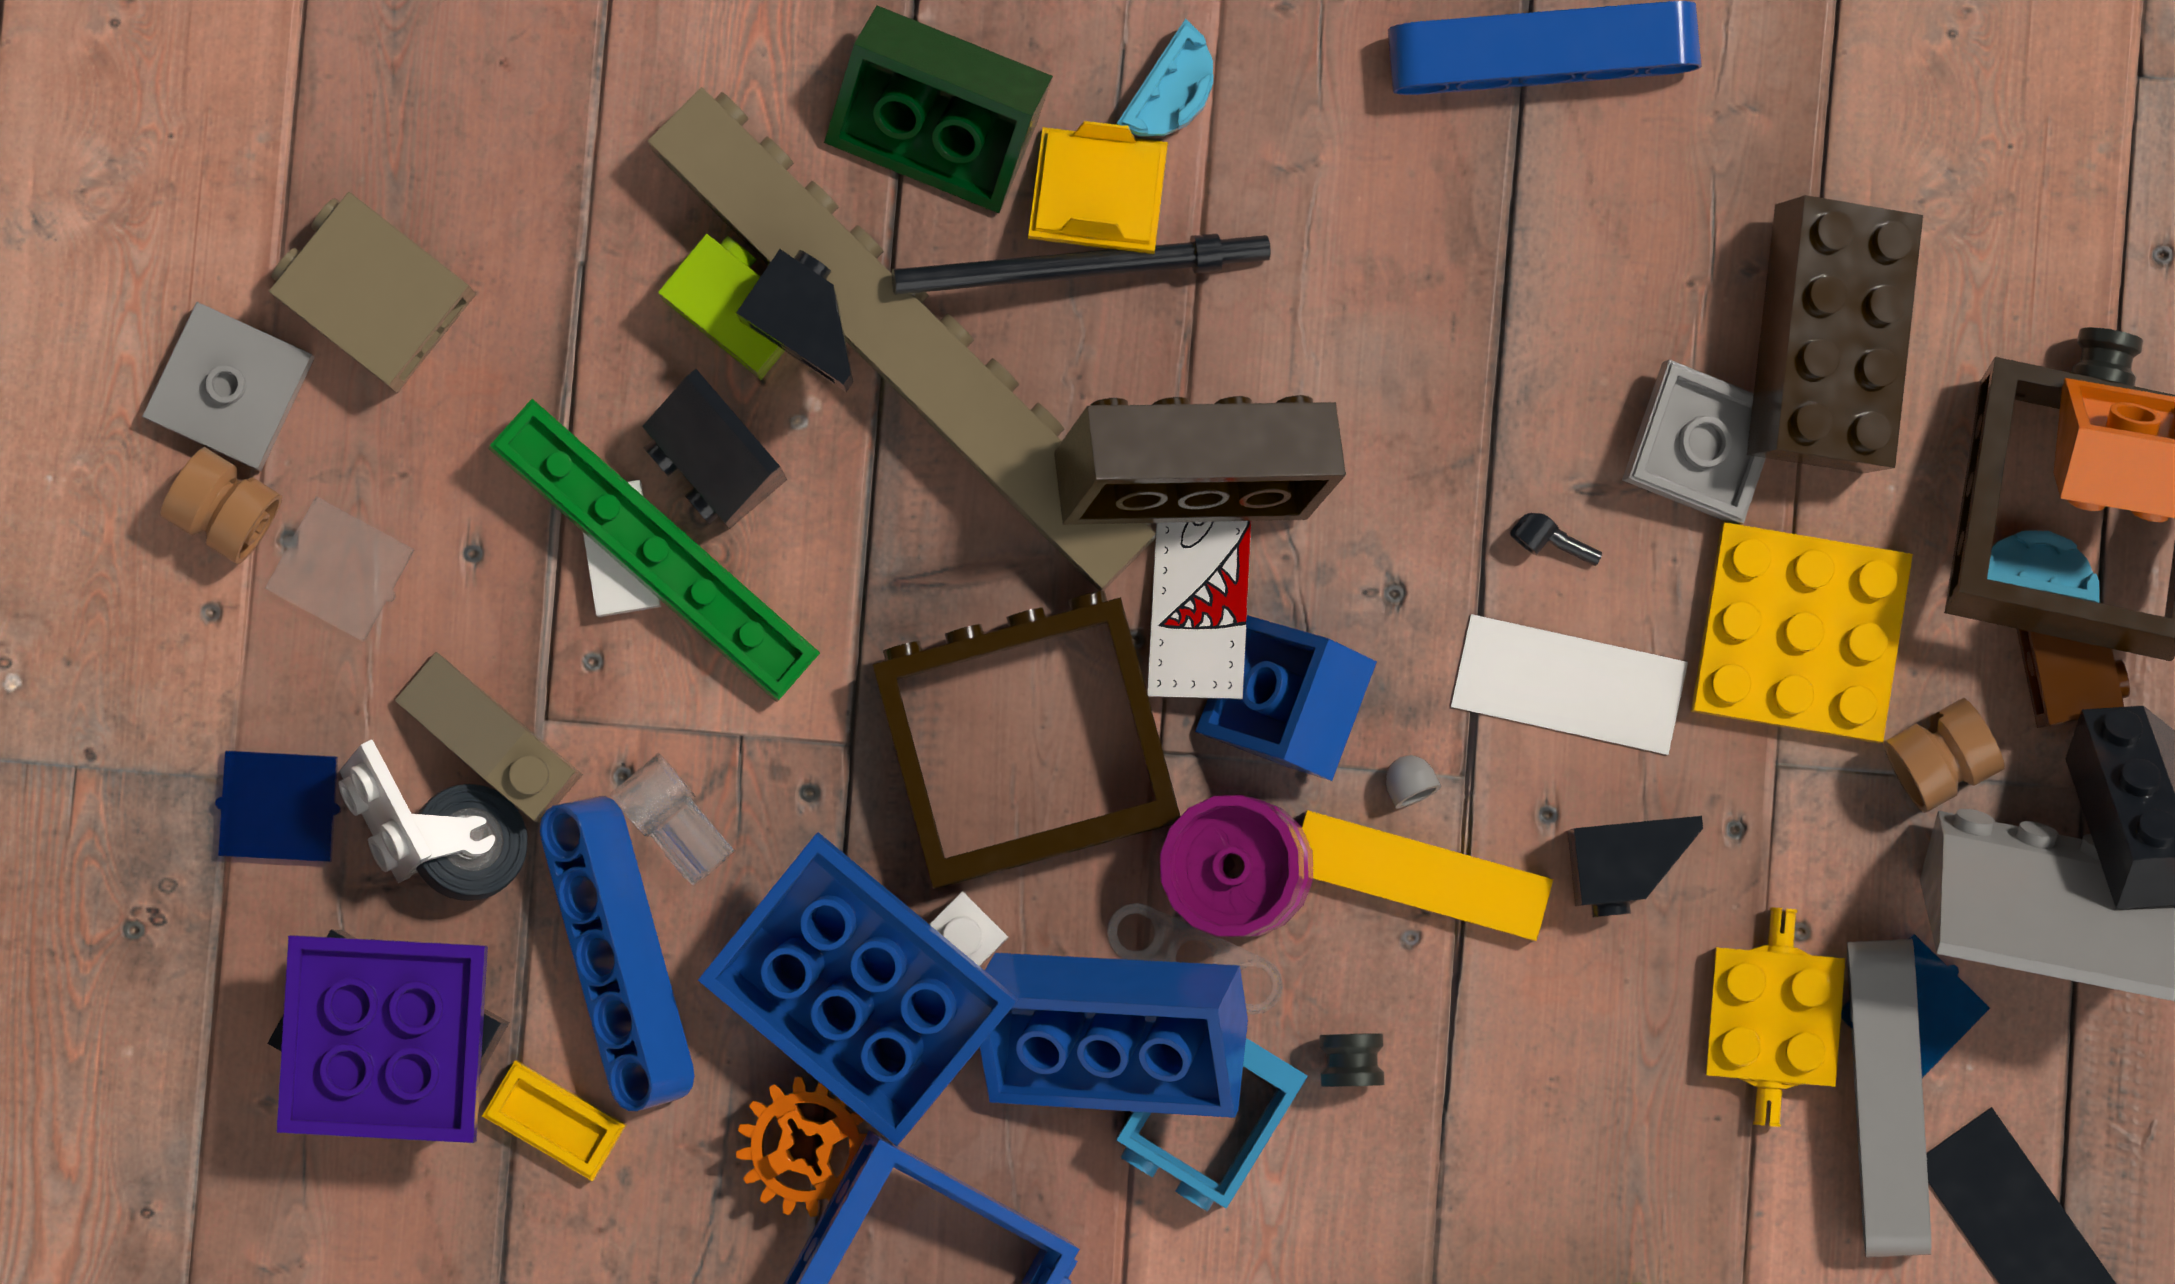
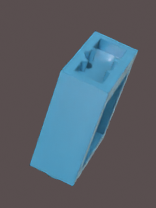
M1246 1038L1243 1067L1278 1089L1220 1183L1215 1182L1141 1136L1139 1132L1151 1114L1149 1112H1131L1116 1137V1141L1126 1146L1120 1158L1151 1177H1154L1159 1167L1181 1180L1175 1192L1207 1212L1214 1201L1227 1209L1308 1076Z

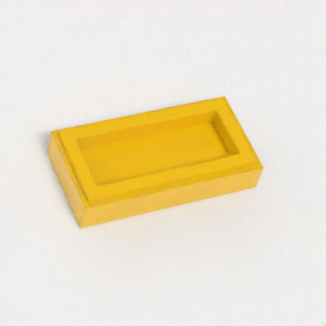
M518 1060L513 1062L482 1117L591 1181L596 1179L627 1126L625 1123Z

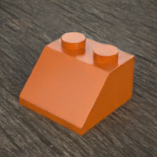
M2065 378L2061 393L2053 471L2060 498L2066 499L2077 508L2088 511H2101L2107 506L2130 510L2135 516L2152 522H2165L2169 517L2175 518V397Z

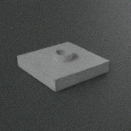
M196 302L142 417L256 470L262 471L315 356Z
M1667 360L1662 362L1622 481L1728 523L1744 524L1766 459L1747 455L1754 393L1675 361Z

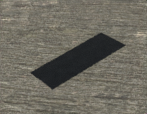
M1992 1107L1926 1153L1928 1183L1999 1284H2116Z

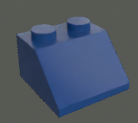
M1247 615L1243 699L1208 698L1195 732L1285 767L1332 781L1377 661L1329 638Z

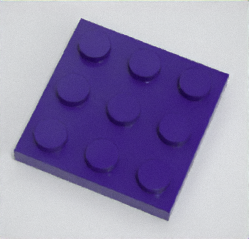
M289 935L277 1133L463 1143L476 1142L488 946Z

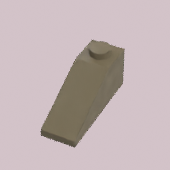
M438 652L434 653L395 699L408 713L533 821L541 823L546 810L554 805H558L583 775Z

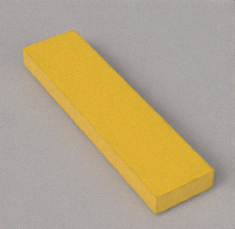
M1306 810L1302 829L1313 851V879L1537 941L1554 879Z

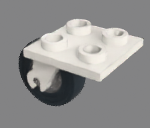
M372 739L361 744L340 769L339 772L343 780L339 781L338 784L345 804L355 816L362 814L373 835L368 838V843L375 861L384 872L391 870L398 883L418 872L422 879L438 893L456 900L474 901L497 894L509 885L521 870L528 845L525 823L515 805L500 792L476 784L456 785L444 789L433 796L418 814H411Z

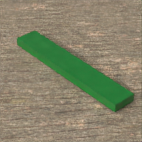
M531 399L489 445V450L774 701L778 702L820 654L814 646L534 399Z

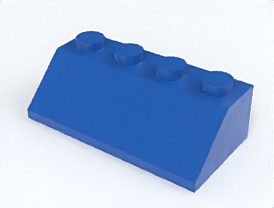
M994 953L985 971L1019 1000L980 1046L990 1103L1235 1118L1239 1109L1248 1025L1240 965Z

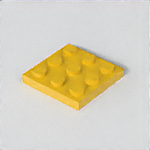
M1726 522L1721 524L1691 712L1882 743L1886 728L1913 554Z

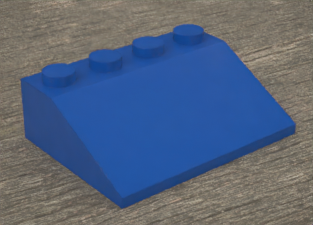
M819 832L814 835L698 979L701 984L895 1146L901 1143L1019 1000Z

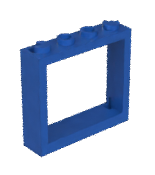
M869 1130L783 1284L829 1283L893 1167L1038 1246L1040 1250L1021 1284H1071L1072 1281L1069 1279V1276L1078 1262L1075 1260V1257L1080 1249L1065 1237L905 1149L895 1146L892 1142Z

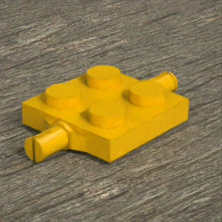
M1770 907L1768 945L1751 950L1716 947L1706 1075L1739 1078L1753 1086H1757L1753 1125L1765 1126L1767 1101H1770L1768 1126L1781 1127L1780 1116L1783 1089L1801 1084L1836 1087L1846 958L1812 956L1798 948H1794L1797 909H1785L1784 931L1782 934L1780 932L1782 908Z

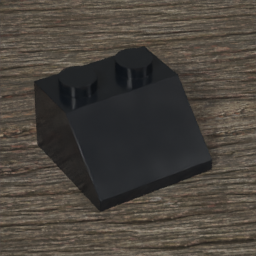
M697 369L684 378L642 426L653 439L643 448L668 477L677 469L694 487L685 497L709 525L720 517L729 529L732 528L787 481L780 465Z

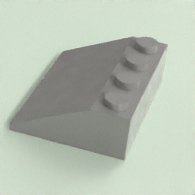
M1959 809L1956 814L1943 811L1937 812L1920 877V884L1937 954L2175 1001V905L2116 909L2091 834H2086L2083 836V839L2059 835L2054 828L2038 822L2024 821L2020 823L2019 827L1998 823L1990 815L1973 809Z

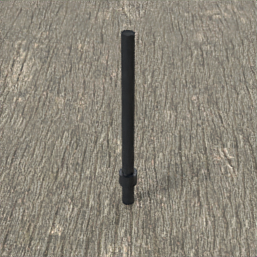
M1217 233L1192 235L1190 242L1156 245L1155 254L1108 249L892 269V287L894 294L898 295L1191 267L1195 274L1217 272L1222 270V265L1268 261L1270 260L1271 248L1267 235L1220 239Z

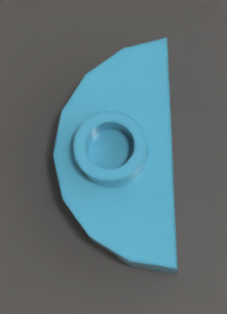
M1186 18L1117 122V125L1129 126L1134 135L1166 136L1187 127L1206 105L1213 87V59L1204 36Z
M2021 531L1996 542L1992 546L1987 579L2099 603V579L2096 573H2093L2088 559L2076 548L2077 545L2072 540L2051 531Z

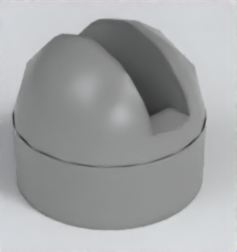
M1413 755L1399 757L1390 765L1386 775V789L1396 809L1418 803L1433 795L1442 787L1430 764L1424 759Z

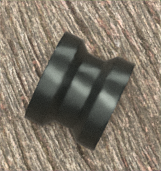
M2081 328L2077 341L2082 348L2081 359L2079 363L2072 367L2071 373L2135 386L2136 376L2131 371L2133 358L2141 353L2143 339L2130 333L2112 329Z
M1383 1033L1320 1035V1048L1326 1053L1327 1067L1321 1072V1087L1385 1085L1384 1071L1378 1067L1377 1053L1384 1046Z

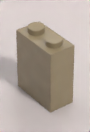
M348 192L341 202L334 198L321 209L311 226L316 233L301 252L293 248L281 259L272 273L271 277L276 283L269 292L398 393L476 296V293L458 276L352 193Z

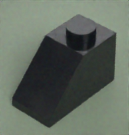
M779 249L736 314L740 322L847 393L854 381L837 294L834 285L826 280L832 271L819 260L802 250H799L793 258Z
M1702 816L1581 827L1567 830L1575 906L1591 905L1592 917L1631 914L1630 901L1647 899L1703 830Z

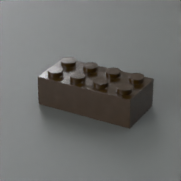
M1808 195L1775 204L1747 455L1858 473L1895 468L1923 215Z
M1305 395L1285 397L1276 403H1252V400L1248 397L1232 396L1220 399L1214 404H1190V400L1187 398L1169 397L1160 399L1152 405H1128V401L1122 398H1105L1091 403L1090 406L1084 409L1054 452L1063 525L1307 520L1346 476L1336 402L1313 403V398Z

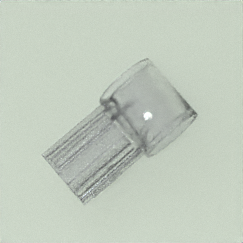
M657 753L610 793L616 804L646 838L650 835L666 853V857L693 886L711 874L736 851L693 801V798L696 797L695 794L660 753Z

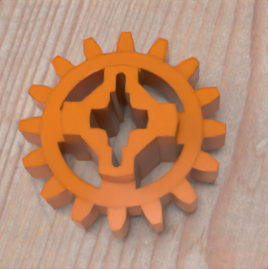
M803 1076L794 1078L793 1093L788 1095L777 1083L770 1086V1095L773 1100L771 1105L767 1106L762 1102L752 1101L749 1107L759 1119L756 1124H739L738 1131L744 1136L751 1138V1146L736 1151V1158L753 1161L754 1169L749 1171L743 1177V1180L746 1184L760 1179L763 1181L766 1187L762 1191L761 1202L765 1204L776 1195L783 1197V1214L790 1215L793 1212L797 1202H805L809 1216L815 1217L819 1213L820 1200L827 1198L830 1201L867 1133H860L858 1125L864 1121L861 1116L856 1112L851 1114L846 1108L847 1105L838 1097L835 1099L829 1096V1090L820 1082L815 1092L807 1091L806 1082ZM797 1104H818L831 1110L837 1117L826 1123L811 1120L804 1116ZM776 1116L777 1122L782 1129L781 1138L777 1150L765 1156L763 1147L765 1133L770 1122ZM791 1119L794 1120L798 1129L802 1128L807 1136H812L816 1133L821 1136L823 1145L816 1150V1155L819 1159L817 1164L822 1174L819 1173L815 1164H811L805 1156L795 1160L791 1155L789 1148L797 1143V1138L794 1134L796 1129ZM849 1137L850 1149L848 1160L843 1171L837 1177L830 1163L835 1143ZM787 1170L805 1174L815 1189H796L784 1184L776 1176Z

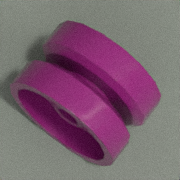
M1243 795L1213 796L1189 807L1170 827L1160 853L1161 883L1172 908L1192 927L1221 937L1262 936L1286 925L1304 905L1313 882V851L1302 827L1283 808ZM1237 854L1244 861V871L1238 878L1231 879L1228 873L1235 867L1231 856Z

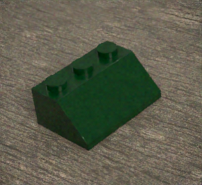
M876 5L853 45L824 143L1000 213L1037 125L1053 76Z

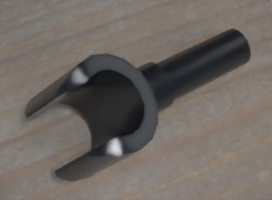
M1525 514L1510 532L1511 537L1517 543L1536 556L1548 541L1555 547L1594 566L1599 563L1602 556L1601 551L1568 536L1566 532L1560 530L1558 525L1545 514Z

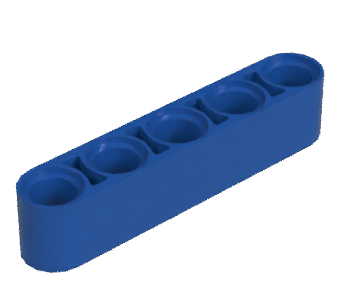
M1668 1L1418 21L1398 24L1388 29L1392 86L1394 94L1421 95L1670 75L1691 72L1702 67L1696 3L1691 1Z
M606 796L554 805L546 810L541 819V841L609 1089L614 1100L628 1111H640L679 1100L688 1095L693 1087L694 1067L623 812L613 799Z

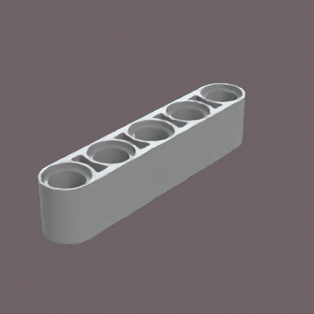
M1913 940L1847 942L1848 986L1865 1257L1931 1255V1222Z

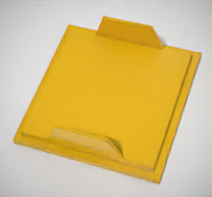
M1084 121L1076 131L1043 127L1028 239L1155 254L1168 142L1137 139L1132 134L1129 126Z

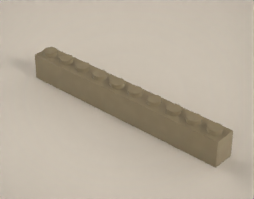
M701 87L648 140L652 151L767 265L770 264L776 253L781 249L793 258L799 250H802L827 266L832 272L826 280L834 285L837 294L846 342L1099 591H1104L1155 540L1156 533L1149 527L1151 523L1063 525L1054 452L1062 442L1058 436L1065 430L1064 427L1040 403H1037L1030 410L1013 393L1019 386V383L994 358L984 365L967 348L974 339L952 316L946 314L939 321L922 304L929 297L927 292L895 295L892 287V273L877 260L884 251L876 241L858 225L849 232L832 215L839 208L838 205L814 181H811L804 188L787 171L794 164L793 161L772 139L766 136L758 143L742 127L749 118L726 94L721 92L714 99Z

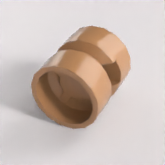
M203 447L187 462L173 482L164 499L160 516L192 536L205 531L206 545L236 564H240L253 552L271 526L282 503V495L253 477L248 480H237L236 466Z
M1961 698L1932 714L1930 728L1926 729L1915 724L1884 741L1887 758L1897 778L1910 799L1923 813H1927L1957 796L1959 782L1964 781L1975 786L2005 769V763L1995 738L1979 712L1965 698Z

